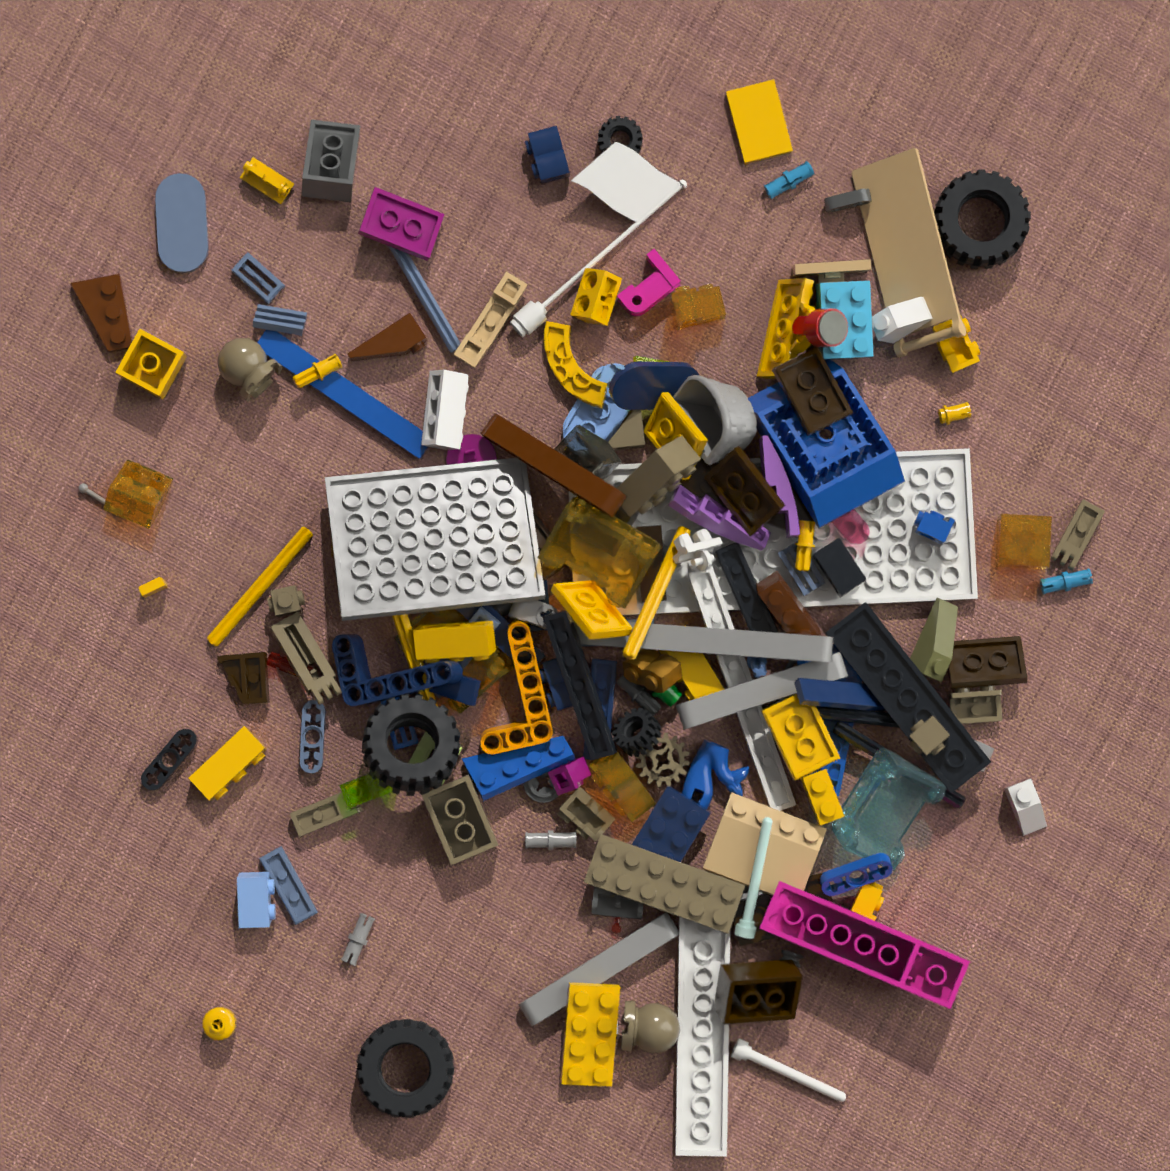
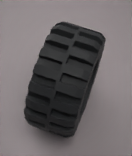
M985 169L977 170L976 173H971V171L963 173L962 177H956L945 187L935 205L934 214L942 246L946 251L945 255L949 259L953 257L958 260L957 264L961 266L967 264L970 265V269H978L979 267L989 269L996 264L1001 265L1018 251L1028 234L1031 212L1027 208L1029 205L1027 197L1023 198L1021 194L1023 190L1019 185L1015 187L1011 183V178L1008 176L1005 179L1000 177V172L992 171L991 173H986ZM985 198L994 202L1001 209L1005 223L998 237L991 241L981 242L971 239L961 230L958 223V213L962 205L968 200Z
M401 694L399 700H395L394 697L387 699L385 706L380 704L375 709L374 715H370L364 729L362 753L364 754L363 762L365 767H369V774L373 780L376 778L380 780L379 785L386 789L387 786L393 788L392 793L398 795L400 790L407 791V796H414L415 791H420L421 795L429 793L431 787L434 789L440 787L443 780H447L452 774L460 751V731L456 728L457 722L454 716H448L449 710L444 705L440 708L436 706L437 700L431 697L428 701L423 700V695L415 694V698H409L408 694ZM401 727H418L426 731L435 743L434 753L428 760L421 763L409 764L396 759L387 747L389 735Z
M413 1019L390 1021L372 1032L361 1046L356 1061L358 1086L366 1096L369 1104L374 1105L381 1113H387L395 1118L421 1116L435 1108L449 1091L455 1068L453 1053L448 1046L447 1040L441 1036L437 1029L432 1028L427 1023ZM397 1045H414L421 1049L428 1059V1078L415 1091H396L385 1082L382 1076L381 1066L383 1058L391 1048Z

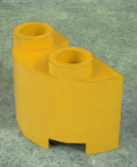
M962 317L961 320L965 325L966 335L960 338L952 337L936 343L943 361H947L949 370L952 373L980 361L978 358L981 355L980 349L976 341H970L968 333L971 332V328L967 319H962ZM952 320L933 326L932 330L935 333L952 327Z

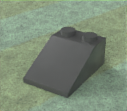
M311 119L302 177V197L343 202L352 201L360 125Z

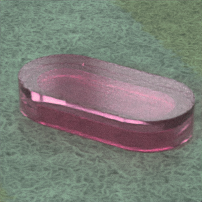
M855 509L831 522L851 544H862L869 537V526Z

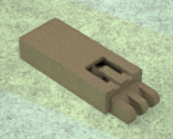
M299 612L270 627V632L307 694L312 693L317 703L321 705L324 703V700L320 693L323 692L327 700L333 698L329 690L331 687L336 695L342 693L335 681L336 675ZM316 662L324 676L319 677L316 668L309 673L306 667Z

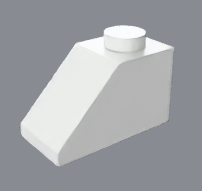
M918 297L888 306L872 316V327L879 341L894 344L933 318L924 297Z
M1031 779L1004 789L1023 836L1047 827L1042 805Z

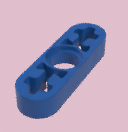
M877 853L824 872L820 877L823 893L828 896H835L888 877L893 870L890 857L884 853ZM854 871L863 872L858 878L850 877V874Z

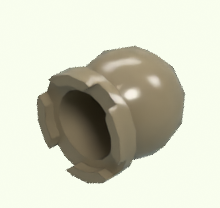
M236 338L226 343L219 352L217 360L218 369L223 378L233 386L242 387L239 394L247 402L251 400V395L254 398L261 395L273 383L270 379L275 372L280 374L282 366L275 359L267 361L266 353L260 344L249 338Z
M625 1001L624 1021L628 1022V1030H622V1051L631 1052L632 1046L637 1045L642 1051L655 1054L665 1052L674 1046L680 1034V1025L675 1012L668 1006L659 1003L646 1004L639 1009L635 1007L636 1001Z

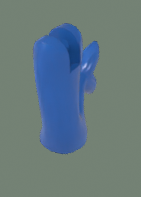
M704 740L691 763L682 794L692 799L694 791L702 793L698 804L708 809L713 797L711 770L713 769L720 782L726 786L730 793L743 797L740 783L747 777L749 767L731 771L728 768L729 749L709 740Z

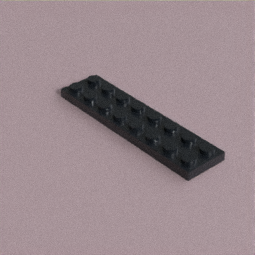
M866 602L826 632L828 637H833L834 645L910 742H912L910 735L913 733L910 729L921 719L926 722L932 716L950 734V737L943 742L945 747L935 756L931 753L928 756L924 753L920 754L950 793H953L991 763L990 759Z

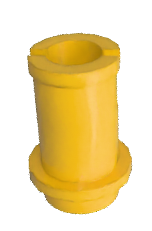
M968 402L950 407L944 405L942 409H938L939 420L941 424L946 423V425H950L952 421L971 418V413H969L971 409Z

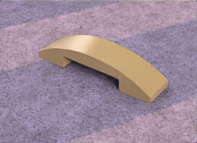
M506 272L470 332L466 334L455 351L454 356L476 368L512 314L528 284Z

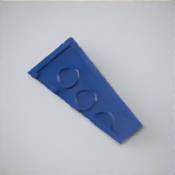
M564 736L551 738L542 744L498 754L484 753L462 758L463 765L483 801L575 760L574 753Z

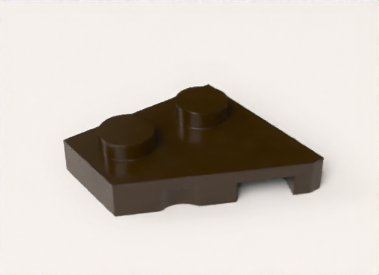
M267 652L217 656L218 662L225 669L228 675L227 678L231 685L235 687L242 704L270 703Z

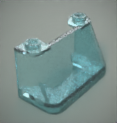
M884 747L880 748L842 805L841 809L844 817L833 821V833L844 850L862 858L877 853L887 854L891 860L892 871H894L905 856L901 839L925 802L934 805L941 801L947 788L943 782Z

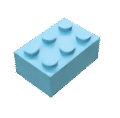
M870 281L815 284L816 309H837L844 314L848 323L847 336L840 345L835 347H818L823 358L874 357Z

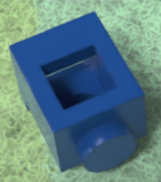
M931 510L930 513H924L919 511L913 525L917 526L915 533L943 545L955 519L950 518L948 521L943 520L945 516Z

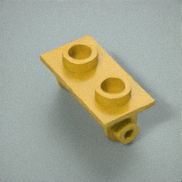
M254 157L250 162L247 161L243 166L244 171L239 177L279 204L283 203L295 185Z

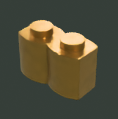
M640 649L636 659L630 660L627 658L622 662L624 677L628 681L638 685L644 684L647 689L657 693H664L682 678L681 663L674 657L665 654L661 655L653 649Z

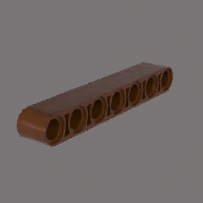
M496 413L493 414L480 433L496 446L611 518L615 516L627 498L624 493Z

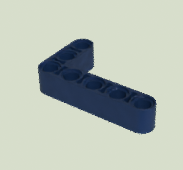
M339 634L332 642L342 697L349 706L369 705L392 697H400L401 694L409 695L459 682L463 675V669L458 662L442 661L371 678L364 642L359 635ZM347 640H348L349 643H350V648H349V650H347V648H346V642H347ZM352 665L355 667L354 675L351 672ZM446 667L449 669L448 678L445 676ZM423 673L427 676L426 683L422 679ZM401 679H403L405 682V686L403 689L400 685ZM379 684L382 686V694L378 691ZM357 690L360 691V699H359V700H358V698H357V696H356Z

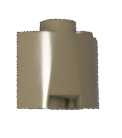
M578 786L579 788L560 806V811L557 815L566 823L572 820L578 826L575 831L585 840L590 836L596 842L600 835L614 822L615 818Z

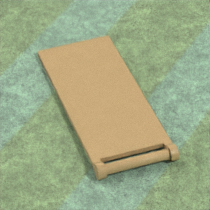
M912 148L853 170L852 176L856 190L870 189L872 202L862 205L860 208L885 307L914 298L924 297L933 319L913 332L952 320V327L906 343L903 338L894 343L896 356L900 358L906 356L910 351L952 337L960 338L965 336L966 328L960 317L918 149Z

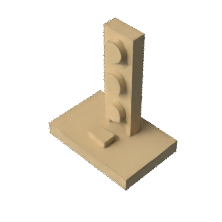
M871 259L795 264L792 266V277L818 275L819 283L844 282V273L870 271Z

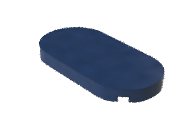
M632 362L625 365V369L621 372L618 370L614 374L609 384V394L614 403L622 409L654 410L662 392H669L673 397L689 376L699 375V373L686 362Z

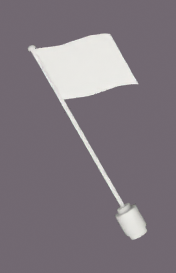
M614 142L571 180L572 182L590 190L611 209L633 220L635 223L544 303L529 301L513 315L514 319L510 321V324L521 337H524L526 334L530 335L547 320L545 316L547 310L545 307L583 275L585 268H591L680 189L686 188V181L679 180L678 182L663 174L634 150L618 142Z

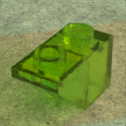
M370 774L339 785L348 809L390 795L393 788L387 786L384 789L379 785L380 780L378 778L373 780Z

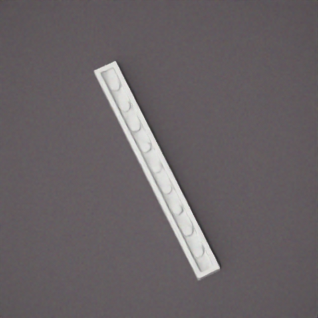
M711 566L709 570L704 572L696 571L687 574L706 628L735 630L713 567ZM716 654L727 688L752 681L744 656ZM758 705L736 712L769 807L781 811L795 806L796 803L772 734L761 713L763 710L762 706Z

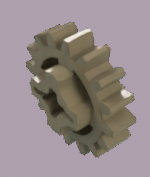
M665 732L663 738H656L659 741L658 743H667L664 749L657 751L655 749L652 751L647 749V754H639V757H635L641 759V763L636 765V768H643L640 777L647 775L649 777L648 784L656 780L657 787H660L662 782H665L667 786H671L670 780L672 779L678 783L680 781L678 774L686 775L687 773L682 769L683 766L690 765V762L684 760V757L688 756L689 752H682L685 743L683 742L678 745L676 743L677 736L670 740L668 739V733ZM674 748L679 754V764L673 761L672 752ZM669 749L667 754L669 764H663L656 771L658 760L655 757L657 755L662 756ZM646 756L652 759L653 768L651 771L646 766ZM669 769L674 772L667 777L658 776L663 770Z

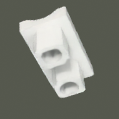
M707 529L699 530L692 536L695 541L694 544L688 533L678 536L673 541L678 551L673 556L675 563L691 560V565L696 566L699 571L709 570L712 562L715 560L712 554L714 547L723 544L720 537L712 539Z

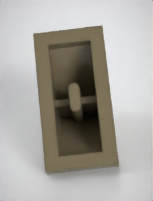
M634 410L606 444L608 451L645 448L641 410Z

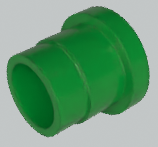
M673 684L664 693L652 691L651 695L654 698L658 697L663 703L671 707L681 697L682 693Z

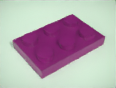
M374 187L358 234L428 261L444 214Z

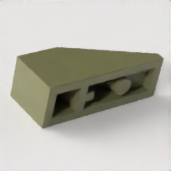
M937 597L910 659L922 674L942 682L952 660L958 607Z

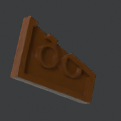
M115 274L70 283L108 352L128 349L133 340L121 275Z

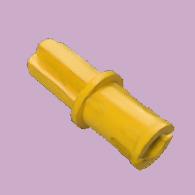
M333 354L318 363L313 362L312 367L293 376V381L297 388H302L317 379L322 381L324 380L323 377L342 368L341 361L336 354Z
M799 520L800 535L798 536V542L795 543L797 545L795 569L799 571H809L812 547H815L813 544L815 522Z

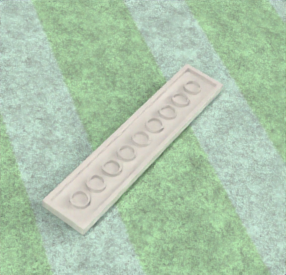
M679 917L678 1021L680 1034L677 1039L675 1155L727 1156L729 1024L722 1023L713 1006L720 964H730V931L729 934Z

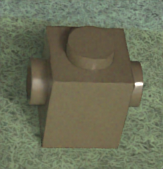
M295 585L270 591L272 597L267 598L270 612H275L278 618L303 612L302 605H305L303 591H298Z
M932 716L926 722L921 719L910 729L913 733L910 735L912 742L909 744L918 755L924 753L928 756L931 753L935 756L945 747L943 742L950 737V734Z

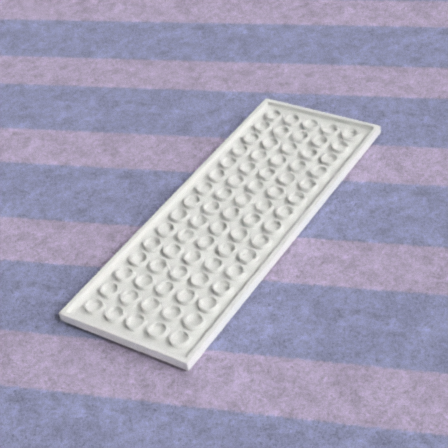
M970 448L896 452L905 479L904 483L821 528H818L815 523L813 536L815 547H812L811 560L826 583L805 596L802 595L777 554L798 541V537L786 538L785 530L765 524L763 527L769 530L771 534L762 551L739 544L756 583L778 571L804 607L862 605L864 602L867 604L936 601L937 597L944 601L978 599ZM749 458L753 464L761 466L760 458ZM642 463L582 467L617 488ZM674 491L671 493L667 492L665 494L666 499L657 507L653 506L643 515L639 513L615 557L571 532L573 582L594 580L622 616L639 615L644 603H641L636 527L661 525L664 558L679 526L690 529V538L693 544L695 541L692 536L697 531L706 528L694 523L668 506ZM569 492L570 528L572 530L587 502ZM931 510L945 516L943 519L945 521H948L950 518L955 519L943 545L915 533L917 526L913 525L919 511L924 513H930ZM708 530L712 539L720 537L723 543L721 546L714 547L712 554L715 560L711 566L714 569L728 611L740 610L715 554L716 550L735 542ZM837 538L841 539L866 577L865 582L841 598L812 557L814 553ZM787 553L785 556L806 589L810 586L801 571L795 569V562L791 555ZM691 560L677 564L666 589L667 601L660 602L656 614L700 612L687 575L699 571L696 566L691 565ZM809 569L807 572L815 584L818 581L811 569Z

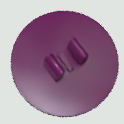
M476 434L463 435L460 449L448 450L447 465L497 460L495 449L490 441Z

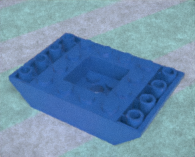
M831 359L824 360L853 411L851 416L824 428L831 431L833 436L831 439L821 438L819 431L807 436L778 382L748 398L756 415L757 431L761 437L766 435L769 437L781 459L789 482L818 528L827 525L905 482L895 449L844 369Z

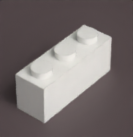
M448 370L430 371L421 445L443 450L460 449L463 439L462 429L466 414L465 403L469 375Z

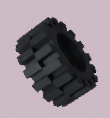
M616 116L615 119L611 117L608 119V122L602 124L598 132V147L602 153L612 145L610 138L616 131L626 132L630 137V143L627 147L638 154L640 153L643 135L640 126H637L633 119L631 121L629 117L624 116V118H620V116Z
M633 708L631 713L626 711L624 718L621 716L618 718L620 723H615L614 725L616 730L612 731L613 740L628 756L632 757L634 755L639 757L640 753L645 755L647 754V749L650 751L654 749L652 747L653 743L658 744L659 741L656 738H661L662 734L660 731L662 728L659 725L660 723L646 709L638 708L637 711L636 708ZM642 728L636 736L632 737L638 729Z

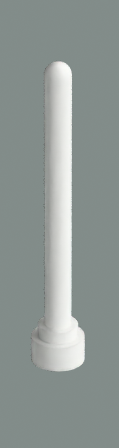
M740 1038L737 1040L731 1053L732 1058L739 1061L741 1059L745 1061L749 1059L839 1102L845 1101L846 1094L751 1050L752 1047L748 1045V1042Z

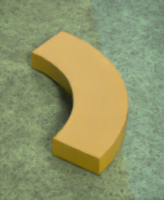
M546 321L544 329L545 352L554 375L561 385L575 398L593 407L603 409L608 384L592 378L576 363L570 346L571 326Z

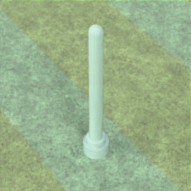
M765 817L762 820L743 919H740L735 928L734 934L743 938L753 939L755 937L756 927L754 926L753 916L772 827V819L770 817Z

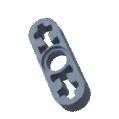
M316 700L306 702L302 708L300 766L305 772L310 774L319 772L324 762L326 709L323 704L319 705ZM315 704L316 708L321 710V714L316 715L315 722H321V727L315 725L306 727V721H312V716L307 714V709H312V705ZM314 729L319 732L320 740L316 744H309L306 741V733L309 730ZM305 746L309 748L320 747L319 753L314 751V759L318 760L319 763L314 765L313 769H309V765L305 764V760L310 758V751L305 752Z

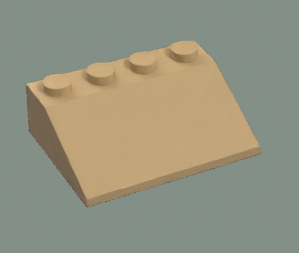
M731 793L703 870L749 887L762 820L765 817H770L772 819V827L759 891L773 896L779 881L804 891L827 829Z

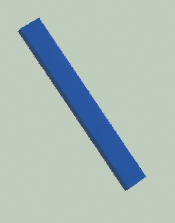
M266 330L257 342L268 357L275 359L281 366L295 375L312 367L313 362H320V360L277 331ZM336 371L323 377L324 380L322 381L317 379L309 383V385L419 460L427 450L428 446L421 445L423 435L421 429Z

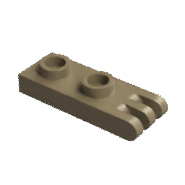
M1082 499L1050 559L1055 561L1059 553L1063 554L1059 564L1064 566L1068 558H1070L1072 561L1068 569L1073 571L1105 511Z
M354 788L290 813L298 836H304L362 812L361 806L351 810L350 805L359 802L357 797L350 800L346 798V796L355 793Z

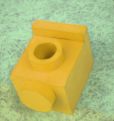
M875 882L861 886L850 911L875 921L877 916L872 914L874 910L878 912L884 898L881 897L884 886Z

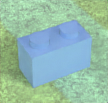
M244 872L238 874L239 928L270 927L272 919H276V906L271 904V895L275 894L274 879H270V872Z

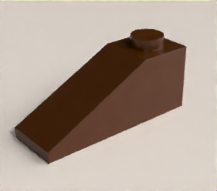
M408 313L347 353L351 362L402 356L410 352L414 355L426 347L424 343L428 340L411 313Z

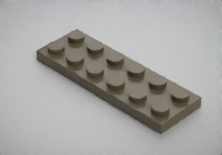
M602 834L584 880L586 884L729 934L745 888L743 884Z

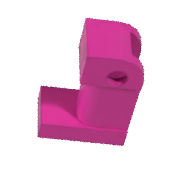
M655 249L646 254V260L655 269V272L636 287L631 284L617 295V301L631 316L638 317L644 315L680 286L681 280ZM640 300L641 304L634 305L633 301Z

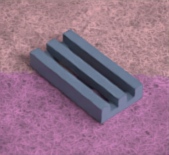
M248 252L231 270L268 305L279 294V291L285 287L278 278ZM247 260H249L253 265H255L277 286L273 289L266 281H264L257 273H255L248 265L245 264ZM242 267L265 289H267L270 292V294L267 296L265 293H263L256 285H254L247 277H245L239 271V269Z
M258 304L255 318L253 319V327L302 336L307 320V312Z
M794 543L777 554L802 595L805 596L826 582L811 560L810 569L818 582L814 584L808 572L801 571L810 586L807 589L804 587L785 556L789 553L796 563L794 549L797 548V545Z

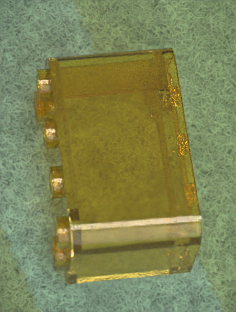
M575 496L564 508L537 558L542 561L544 566L550 569L561 568L564 564L568 565L571 571L587 576L596 586L606 587V596L611 605L626 609L654 562L661 546L656 540L615 516L613 518L607 516Z

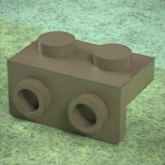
M995 686L980 687V691L970 692V688H957L955 693L949 694L950 710L961 724L1002 721V690H995Z

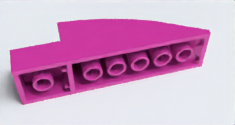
M781 881L777 885L760 926V929L948 1009L952 1007L970 963L966 959Z

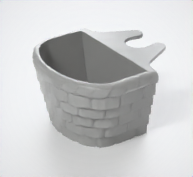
M692 375L683 382L673 396L675 401L708 439L700 457L709 465L720 462L730 451L738 446L744 451L756 434L757 421L754 409L747 396L736 386L699 375Z

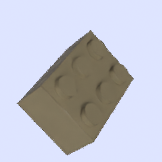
M683 436L655 450L617 487L618 490L627 496L622 504V508L630 517L638 512L643 515L653 506L657 507L666 499L665 494L667 492L671 493L681 485L680 480L682 478L686 479L696 471L694 466L701 458Z
M469 775L422 795L451 865L499 846Z

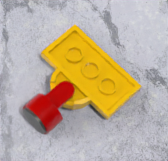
M807 278L778 280L757 377L776 379L772 369L797 357L810 344L816 347H835L845 340L848 333V323L841 311L834 308L815 310L813 306L809 305L813 295V280Z

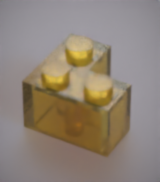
M706 284L698 287L699 291H696V287L690 289L689 285L675 288V292L671 293L670 304L677 330L726 318L719 286L713 287V284Z
M618 752L596 759L589 764L595 773L591 777L599 788L605 786L602 791L610 802L616 801L613 806L621 817L626 814L631 822H633L656 805L638 777Z

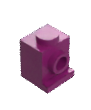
M580 757L548 772L559 796L579 788L578 786L584 784L583 779L590 776L591 772L584 757Z

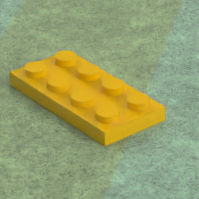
M569 982L561 1084L612 1087L620 999L619 985Z

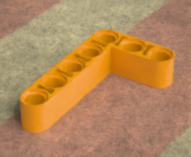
M520 619L514 620L509 624L507 634L527 720L484 730L480 737V744L482 750L487 754H498L542 744L549 741L553 734L530 628L525 621ZM514 627H524L526 630L525 635L522 638H515L511 633ZM521 651L531 653L532 657L528 662L522 663L517 659ZM532 675L536 677L537 682L533 687H527L523 684V679L526 676ZM532 700L542 702L543 706L539 711L534 712L528 708ZM539 724L548 727L547 733L543 736H538L534 733V728ZM513 730H520L523 733V738L520 741H512L509 738ZM488 736H496L499 740L498 744L494 747L487 746L484 741Z

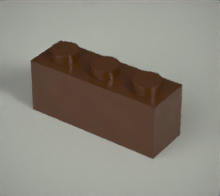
M775 571L756 584L758 595L787 634L821 636L820 628L778 571Z

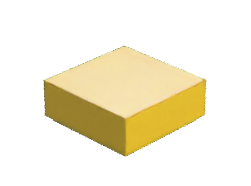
M158 577L139 586L141 595L146 598L168 586L162 577Z

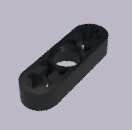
M181 729L172 737L142 773L141 782L146 789L155 791L163 787L197 746L198 737L196 733L190 729ZM182 734L185 736L190 734L192 744L190 746L185 744L180 749L185 752L181 757L180 753L172 749L171 746L175 744L178 747L182 743L180 736ZM168 752L174 753L177 758L175 765L172 767L165 766L162 761L163 756ZM158 763L168 773L165 776L161 772L157 777L159 783L157 785L154 783L149 785V778L147 776L149 773L156 774L159 769L154 766Z

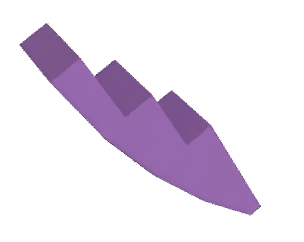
M767 435L762 436L759 439L761 474L786 505L777 513L785 514L786 538H797L800 535L797 508L790 482L781 459Z
M682 485L675 489L668 506L707 530L736 543L761 551L765 548L771 534L769 530L762 527L756 534L749 536L728 508H724L707 494L699 499Z

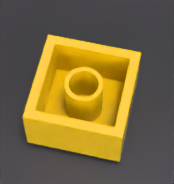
M139 329L115 373L128 382L164 400L187 355L174 346Z

